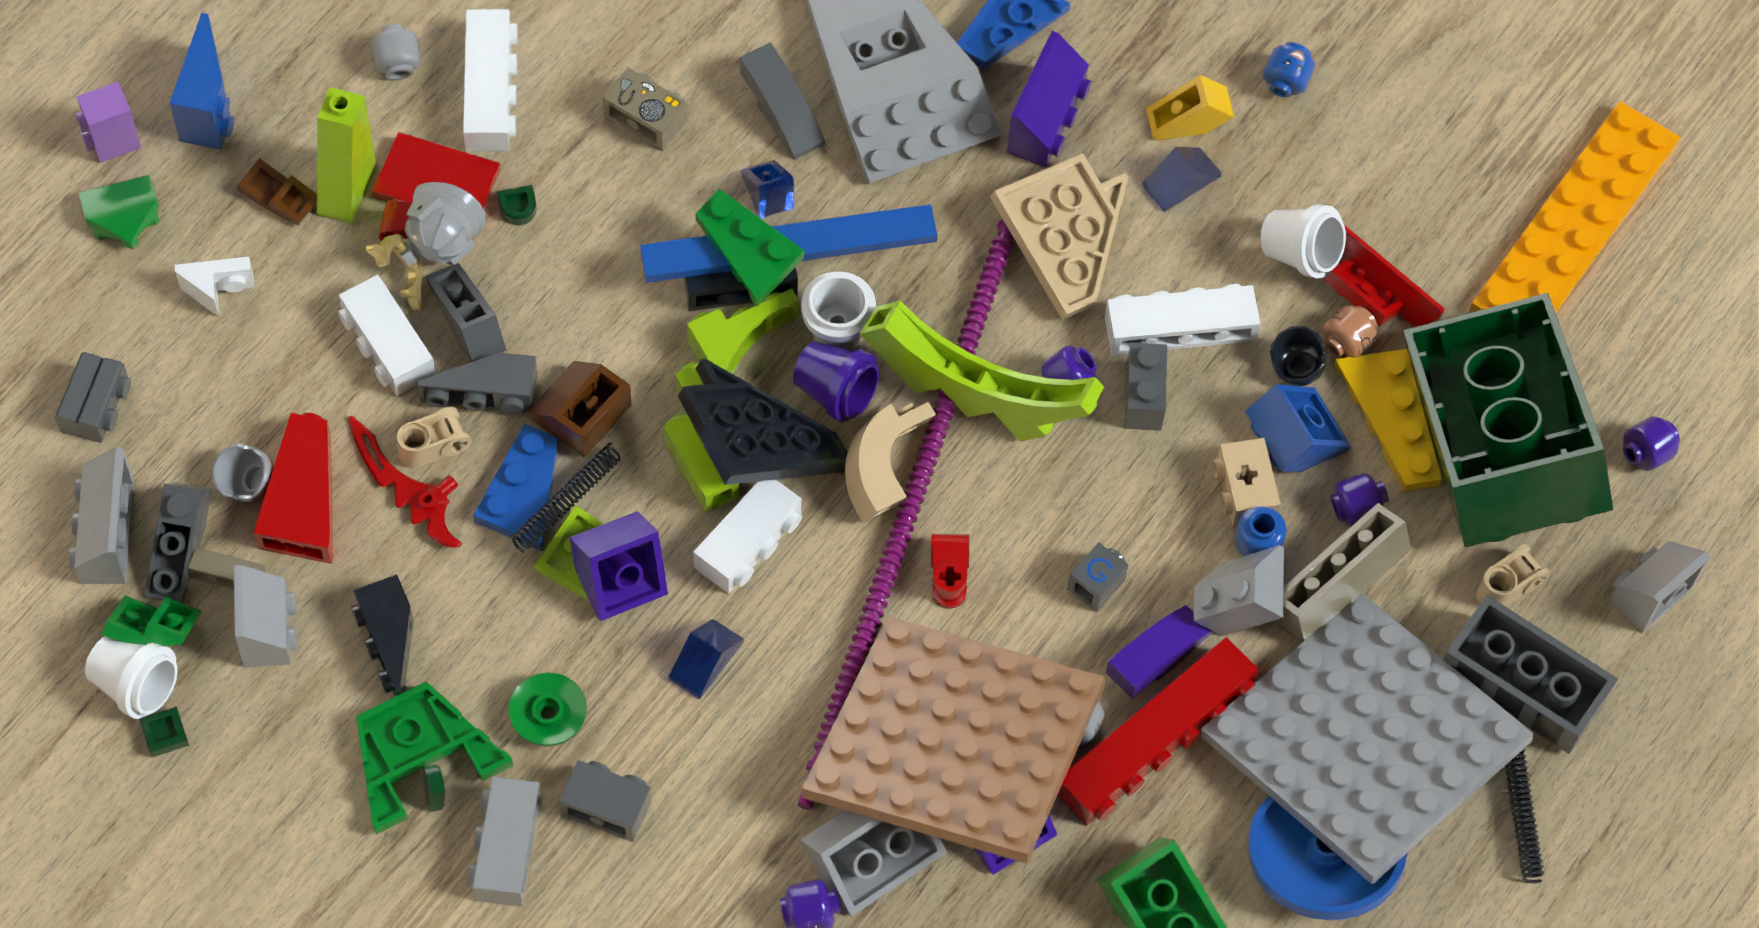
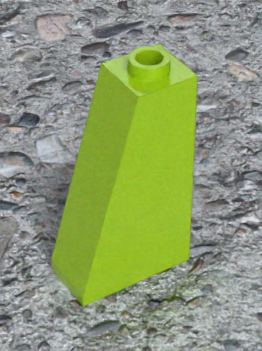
M329 87L317 116V214L322 217L353 224L376 167L366 99L363 95Z

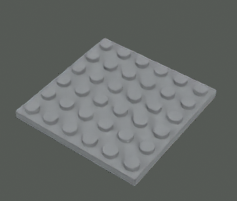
M1363 593L1255 683L1256 686L1242 697L1239 696L1227 707V710L1216 719H1212L1201 729V737L1371 884L1377 881L1530 744L1534 734Z

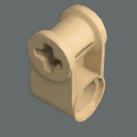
M446 407L400 427L397 433V449L399 460L404 466L413 469L422 468L440 459L458 455L471 446L472 440L470 435L464 433L458 421L460 414L457 408ZM412 442L422 444L418 448H409L406 445Z
M1522 544L1486 570L1476 591L1477 601L1481 604L1485 596L1488 595L1506 607L1524 594H1528L1538 588L1550 576L1551 572L1546 567L1542 568L1529 553L1530 547L1527 544ZM1490 584L1498 585L1503 591L1493 589Z

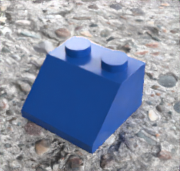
M1276 384L1245 410L1251 421L1252 431L1257 437L1265 439L1266 447L1270 452L1269 458L1281 471L1303 472L1347 452L1351 448L1350 443L1314 387Z

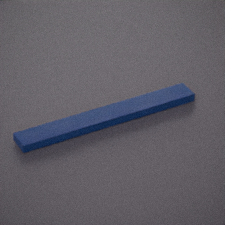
M931 204L772 226L805 250L802 261L937 242L938 237ZM707 236L640 245L646 283L732 271L722 253H718Z

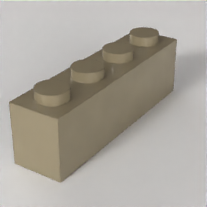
M1376 504L1283 587V618L1277 619L1278 625L1301 642H1304L1351 604L1411 550L1406 521L1381 504Z

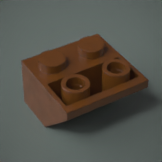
M573 361L526 412V416L553 436L558 437L561 442L579 455L585 457L631 406L630 384L602 364Z

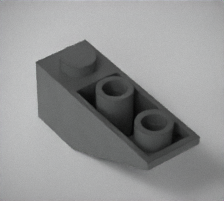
M496 353L418 381L420 402L427 403L433 407H445L447 405L464 406L473 411H481L487 408L502 410L508 414L527 412L534 401L538 374L536 356Z
M178 482L164 483L144 597L160 600L169 597L181 603L184 602L191 578L188 566L195 548H199L202 541L212 489Z

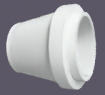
M1315 204L1306 209L1274 210L1266 217L1260 236L1261 248L1268 258L1294 267L1306 277L1323 278L1337 266L1343 255L1346 242L1345 226L1338 211L1328 205Z
M829 272L815 278L806 287L801 302L802 318L807 328L812 332L814 341L853 350L861 340L860 332L875 309L876 300L870 286L860 277L847 272Z
M104 636L95 644L87 658L85 675L88 681L117 703L122 713L135 719H141L157 711L169 698L177 679L176 656L172 649L156 643H149L147 645L130 644Z

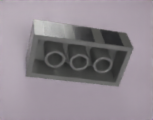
M1488 595L1485 596L1443 658L1444 661L1520 723L1568 754L1571 753L1618 681V678Z

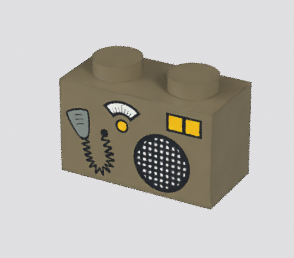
M629 67L603 96V109L606 118L661 151L668 146L687 122V102L679 93L673 90L667 91L657 85L649 75L642 72L637 73Z

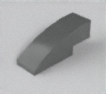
M769 42L741 56L740 74L757 97L758 108L792 158L795 160L825 145V139L803 94L772 43Z

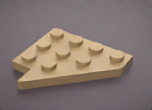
M1083 153L995 190L990 196L1062 320L1091 308L1097 301L1128 181V176L1124 173L1100 183Z

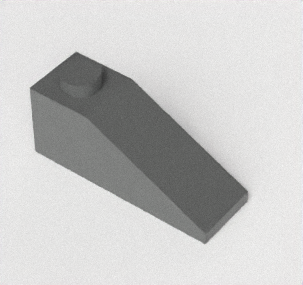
M459 263L426 276L427 283L460 347L471 362L507 351L496 314Z

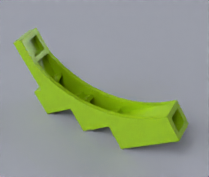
M790 289L783 293L776 292L769 295L758 307L739 309L729 319H726L720 308L710 313L702 312L696 315L691 322L687 323V341L699 361L707 359L733 374L741 359L765 333L799 317V299L793 289ZM691 362L683 366L675 374V391L677 394L680 393L684 386L704 385L695 369L698 365L697 362ZM679 413L670 418L663 425V442L705 513L739 498V483L724 484L688 415Z

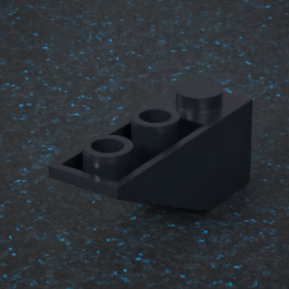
M395 574L353 590L356 604L350 607L358 628L365 626L370 637L365 638L364 641L372 661L379 658L383 670L379 671L378 675L385 693L393 691L394 696L405 692L414 621L410 603L398 575Z

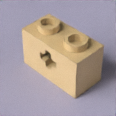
M1259 438L1220 444L1217 459L1212 460V468L1215 480L1222 483L1224 492L1220 494L1221 508L1224 515L1229 514L1232 527H1238L1242 515L1253 507L1265 506L1279 513L1281 503L1265 439Z

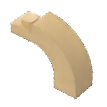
M929 402L915 408L913 403H910L898 411L894 409L891 403L870 419L853 438L846 457L845 479L851 502L863 523L894 508L907 497L891 467V448L896 439L922 427L936 415Z

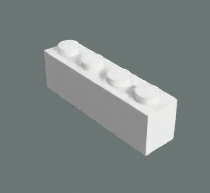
M509 9L466 10L463 128L466 151H509V137H516V115H510V106H517L516 84H510V75H517V54H511V45H518L517 23H511Z
M1230 284L1223 288L1209 290L1192 288L1186 292L1178 293L1158 291L1148 296L1138 297L1120 295L1114 299L1107 300L1105 323L1111 356L1128 354L1130 342L1166 344L1167 350L1256 341L1260 328L1253 285L1241 286L1239 284Z

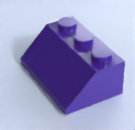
M1051 31L1011 114L1007 153L1046 168L1052 155L1059 156L1065 141V137L1062 136L1065 127L1072 128L1078 114V108H1075L1078 99L1085 100L1092 82L1087 79L1089 64L1055 31Z

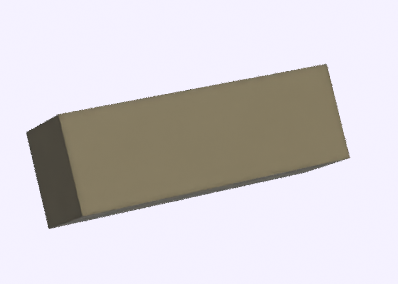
M198 547L195 548L188 566L191 578L234 589V565H243L266 572L263 564Z

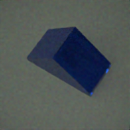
M1175 147L1143 182V188L1165 212L1220 178L1222 173L1200 147Z
M772 160L741 170L743 180L759 218L794 208L793 176L777 161Z
M711 619L690 632L668 679L700 700L744 643V638L716 620Z

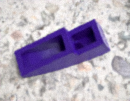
M1185 605L1155 623L1108 661L1106 674L1134 699L1155 679L1159 681L1207 639L1213 631L1195 622L1194 612Z

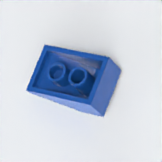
M201 13L169 104L179 141L221 150L225 137H230L233 132L234 116H230V98L226 97L209 15Z

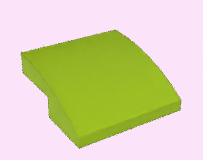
M575 505L533 569L567 590L589 600L575 571L570 537L603 525V523Z

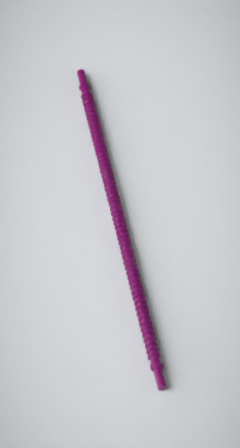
M1003 219L998 221V236L991 241L993 246L989 247L988 252L990 255L985 258L986 264L982 267L983 273L979 275L980 281L976 284L977 290L973 292L974 299L970 301L971 308L966 312L968 317L963 320L965 326L960 329L962 335L957 337L959 344L956 345L973 355L976 354L975 348L979 346L978 340L982 337L981 331L985 329L984 322L988 320L987 313L992 309L990 304L995 300L993 295L998 292L996 286L1001 283L1000 277L1004 274L1003 268L1007 266L1006 260L1010 257L1009 251L1013 249L1011 242L1013 236ZM942 389L938 391L940 398L935 400L936 407L933 408L936 415L928 421L930 426L925 428L927 435L922 437L924 444L919 446L920 453L915 456L917 463L912 465L914 472H911L908 476L911 481L905 485L907 490L904 493L907 497L899 503L901 509L895 513L898 519L892 521L894 528L889 530L891 538H887L885 541L888 547L883 548L882 553L884 557L879 559L881 566H878L875 570L878 576L872 578L874 585L869 587V592L872 595H868L865 598L866 603H868L862 607V611L865 614L859 616L858 619L861 624L855 626L857 633L852 635L854 643L848 646L851 652L845 655V660L848 663L842 664L841 668L844 672L838 675V679L841 682L835 684L834 688L837 692L831 694V699L834 702H830L827 705L830 712L824 714L827 722H823L820 725L823 732L817 734L820 742L814 743L813 747L816 752L813 758L807 762L806 770L809 771L808 775L866 660L865 657L870 652L868 647H872L874 644L872 638L878 635L875 629L881 626V621L878 618H883L885 615L882 610L888 606L885 599L891 597L889 590L895 586L892 580L897 579L898 574L896 571L901 569L899 561L904 560L903 552L908 549V545L905 542L911 540L909 533L915 529L912 523L918 520L916 514L921 511L919 505L924 503L922 495L928 492L926 486L930 485L931 479L929 477L934 474L932 467H935L938 463L935 458L941 455L939 449L944 446L942 440L947 437L945 430L950 428L948 421L953 420L952 412L957 409L955 403ZM801 792L797 805L802 809L812 810L815 801L803 798Z

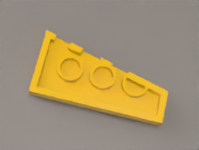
M1407 349L1360 355L1355 358L1335 359V370L1339 377L1342 376L1349 388V395L1354 404H1358L1366 418L1365 423L1372 435L1375 434L1382 447L1381 452L1403 492L1440 486L1442 478Z

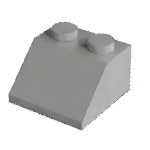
M1671 541L1667 542L1659 550L1653 547L1640 559V567L1633 573L1627 569L1614 581L1613 586L1616 589L1609 602L1643 633L1695 587L1711 556L1706 551Z
M1278 545L1218 564L1194 586V621L1224 636L1283 618L1284 548Z
M234 565L235 639L244 668L291 664L290 651L297 650L296 627H290V615H296L295 592H288L285 578L243 565Z

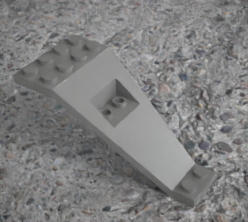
M805 0L845 125L867 184L1001 136L978 67L920 0ZM894 33L902 37V44L900 46H896L892 42V35ZM861 45H866L870 50L867 58L862 57L859 53Z

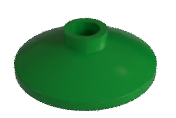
M540 673L525 679L514 690L509 702V718L512 727L525 741L538 746H556L569 741L580 731L587 714L586 699L581 688L570 678L557 673ZM546 710L555 712V716L552 719H544L541 715Z

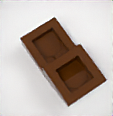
M261 158L248 171L236 189L268 211L298 226L317 203V193L292 175L286 178Z

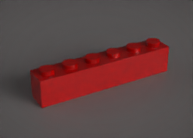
M1225 637L1068 770L1057 796L1086 826L1095 818L1099 821L1105 819L1115 809V801L1124 794L1128 797L1133 795L1144 784L1145 780L1143 778L1152 770L1158 773L1165 768L1172 760L1173 756L1171 754L1180 746L1186 749L1192 745L1200 736L1201 732L1199 730L1227 710V706L1239 696L1242 697L1256 686L1254 682L1259 669Z

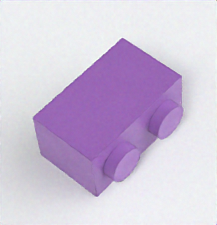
M119 82L77 96L81 111L74 114L81 130V137L88 152L95 150L100 163L141 148L132 113Z

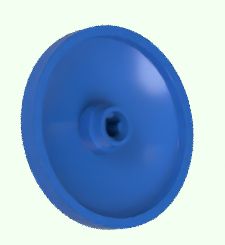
M1270 796L1263 801L1256 811L1249 833L1248 852L1250 864L1256 879L1266 893L1288 910L1320 920L1349 919L1377 908L1397 888L1403 876L1407 859L1406 854L1377 881L1371 884Z

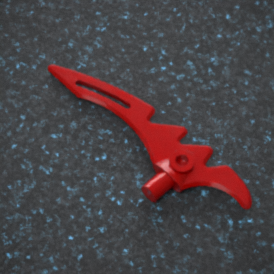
M349 416L347 420L351 433L369 471L380 487H386L391 483L394 484L396 507L402 508L407 503H410L412 524L416 525L428 519L426 533L429 537L447 547H460L462 542L448 531L445 524V511L448 503H450L447 496L459 486L457 481L448 475L437 486H434L431 483H423L404 475L386 459L378 445L376 436L354 416ZM364 435L367 436L371 448L383 466L382 470L378 468L366 448L362 438Z

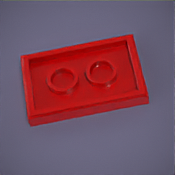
M398 132L372 189L373 198L386 202L392 199L413 202V194L418 185L429 182H442L465 190L484 209L500 173L501 165L493 160Z

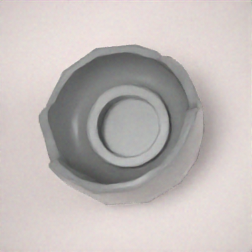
M236 443L222 450L213 464L212 480L221 495L234 501L253 503L255 500H260L265 496L274 466L268 455L263 453V451L252 446Z

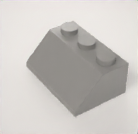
M115 447L84 463L82 478H76L75 498L76 501H80L79 512H74L72 516L73 535H77L76 547H70L69 567L70 570H75L80 584H126L134 478L124 447Z
M846 810L800 840L815 871L825 882L829 890L836 889L840 905L851 917L947 853L941 839Z

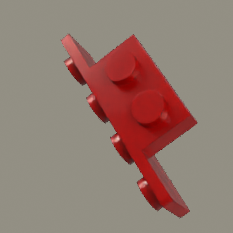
M1345 226L1346 242L1343 255L1338 263L1339 265L1329 272L1325 282L1355 307L1361 306L1367 309L1373 315L1379 327L1398 314L1413 327L1439 321L1444 313V307Z

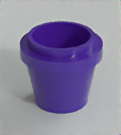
M814 341L801 353L794 369L793 383L823 406L828 416L839 422H847L859 416L867 408L877 389L880 373L876 357L869 352L861 349L851 351Z

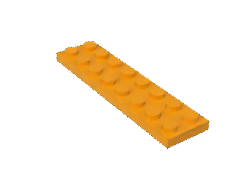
M1619 101L1474 299L1470 310L1476 312L1549 293L1555 313L1557 314L1674 151L1681 137Z

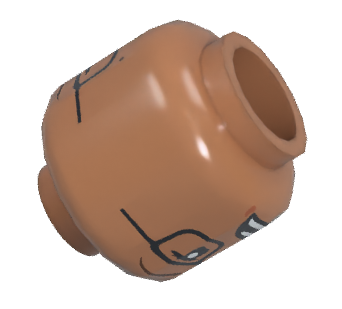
M1342 307L1322 327V335L1325 340L1323 343L1327 352L1335 358H1355L1360 356L1377 339V322L1373 315L1364 307Z

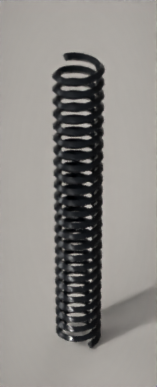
M612 442L607 443L591 461L587 462V465L583 466V469H580L563 488H560V491L556 492V495L552 496V499L548 500V503H545L536 514L532 515V518L528 519V522L524 523V526H521L512 535V542L520 552L524 553V549L517 544L515 537L524 548L531 549V545H535V541H539V537H543V533L546 534L547 530H550L551 526H554L555 522L559 521V518H563V514H567V511H570L571 507H574L575 503L579 502L578 499H582V495H586L590 488H594V484H598V480H602V477H605L606 473H609L610 469L614 468L613 465H617V462L621 461L619 452L609 447L612 445ZM610 450L617 455L618 459L610 452ZM606 454H608L614 460V462H612ZM599 462H601V463L603 464V466L606 467V469H604V468L599 464ZM595 465L602 471V473H600L599 470L596 469ZM587 473H589L595 481H593ZM583 477H585L591 483V485L588 484ZM576 485H578V486L582 489L583 492H581V491L576 487ZM571 488H573L579 494V496L576 495ZM564 496H566V497L571 501V503H569V502L564 498ZM560 500H562L567 505V507H565ZM552 507H553L554 509H556L560 515H558V514L552 509ZM544 515H546L551 520V522H549Z
M1523 749L1506 764L1505 769L1507 770L1508 787H1510L1508 791L1511 793L1509 797L1512 799L1510 803L1512 804L1511 809L1513 810L1512 815L1514 816L1513 821L1515 822L1514 827L1516 828L1515 833L1517 834L1516 839L1519 846L1517 848L1519 851L1518 855L1521 857L1519 861L1522 863L1520 868L1523 869L1521 871L1523 875L1522 880L1527 883H1541V879H1526V877L1543 876L1545 872L1542 871L1544 866L1541 865L1543 862L1540 859L1542 854L1539 853L1541 848L1537 847L1540 842L1537 841L1539 839V836L1536 835L1538 830L1535 829L1537 824H1535V813L1532 812L1535 808L1531 806L1534 802L1531 800L1533 797L1530 794L1532 790L1529 789L1531 784L1528 783L1530 778L1527 777L1529 775V772L1526 771L1528 769L1526 766L1527 761L1524 760L1527 756L1523 754L1526 750Z

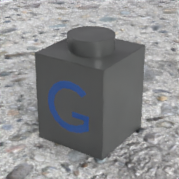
M1098 542L1070 573L1067 590L1097 612L1125 581L1128 564L1118 551L1112 548L1107 549Z

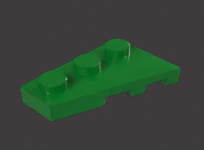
M718 189L695 213L696 222L718 253H722L732 268V273L746 287L756 307L804 259L805 250L721 189Z

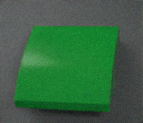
M125 595L106 621L101 635L130 644L147 645L149 643H156L162 646L183 644L198 621L202 611L169 597H165L160 606L156 608Z

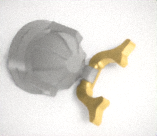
M429 182L417 186L413 194V203L407 212L409 219L405 224V233L408 239L395 234L385 237L379 245L371 244L366 246L367 253L375 257L378 267L389 265L392 250L406 266L408 281L406 286L400 291L402 297L407 298L413 311L424 308L421 298L423 267L419 257L425 258L427 262L434 261L455 265L475 247V243L472 240L483 231L486 224V215L480 203L465 190L451 184Z

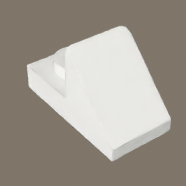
M249 257L175 265V273L180 289L217 316H219L218 291L239 292L245 288L254 287V276Z

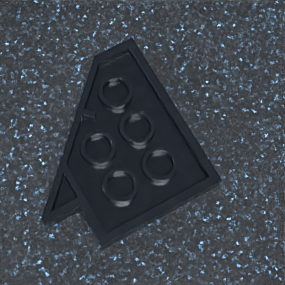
M701 359L695 368L704 385L684 386L678 394L682 406L725 485L845 472L848 452L836 432L707 359Z

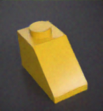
M1202 75L1197 76L1146 108L1152 136L1155 140L1207 134L1234 118L1227 87Z

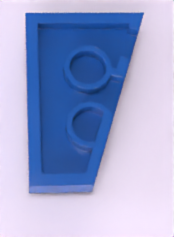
M988 0L957 44L975 65L986 69L1069 12L1071 3L1066 0Z
M524 423L473 515L475 523L512 538V535L521 526H524V523L528 522V519L532 518L533 514H536L545 503H548L559 446L558 437ZM539 537V541H535V545H531V547L542 551L544 537Z

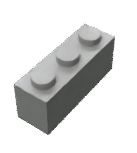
M493 776L490 790H483L481 813H486L484 826H477L474 838V849L479 850L477 863H470L467 886L473 887L475 901L522 907L541 801L540 782Z

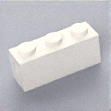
M379 275L339 294L342 308L338 311L339 318L348 331L353 329L359 337L356 339L357 346L366 359L371 357L377 365L374 367V371L384 387L390 385L395 395L398 396L417 386L419 380L435 375L432 356Z
M776 479L758 481L693 552L694 568L728 594L737 585L742 587L751 578L754 572L753 567L760 559L767 560L774 553L780 537L785 532L790 534L797 528L802 520V498Z

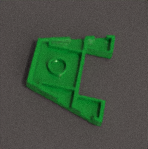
M424 682L356 716L372 827L376 835L408 819L407 813L391 784L423 769V766L431 765L460 749L465 750L481 781L513 766V760L507 752L501 751L481 729H477L466 720L462 713L428 682Z

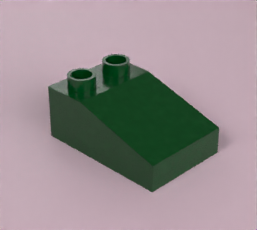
M1549 293L1403 330L1421 403L1465 548L1486 542L1503 541L1517 534L1561 523L1578 522L1585 517L1614 510L1605 450Z

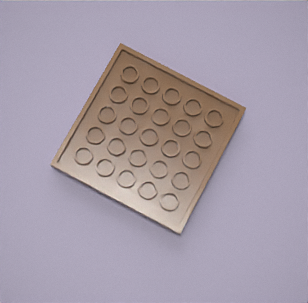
M887 616L802 787L803 798L1027 864L1103 692L1105 676Z

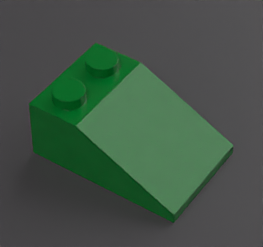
M1157 838L1096 879L1114 911L1127 928H1227L1178 844L1173 839Z

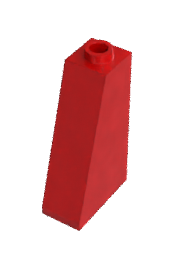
M308 412L302 415L290 413L254 530L258 549L332 564L334 550L331 434L328 420L323 419L317 414Z

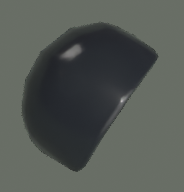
M1291 326L1279 332L1270 346V356L1274 371L1285 384L1307 386L1319 379L1327 366V352L1322 338L1318 333L1306 326Z

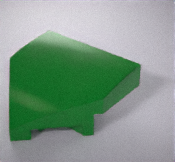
M150 174L78 193L87 226L92 227L96 239L100 240L110 237L122 241L123 247L133 249L139 243L138 236L148 226L156 225L159 222L156 211L159 208Z

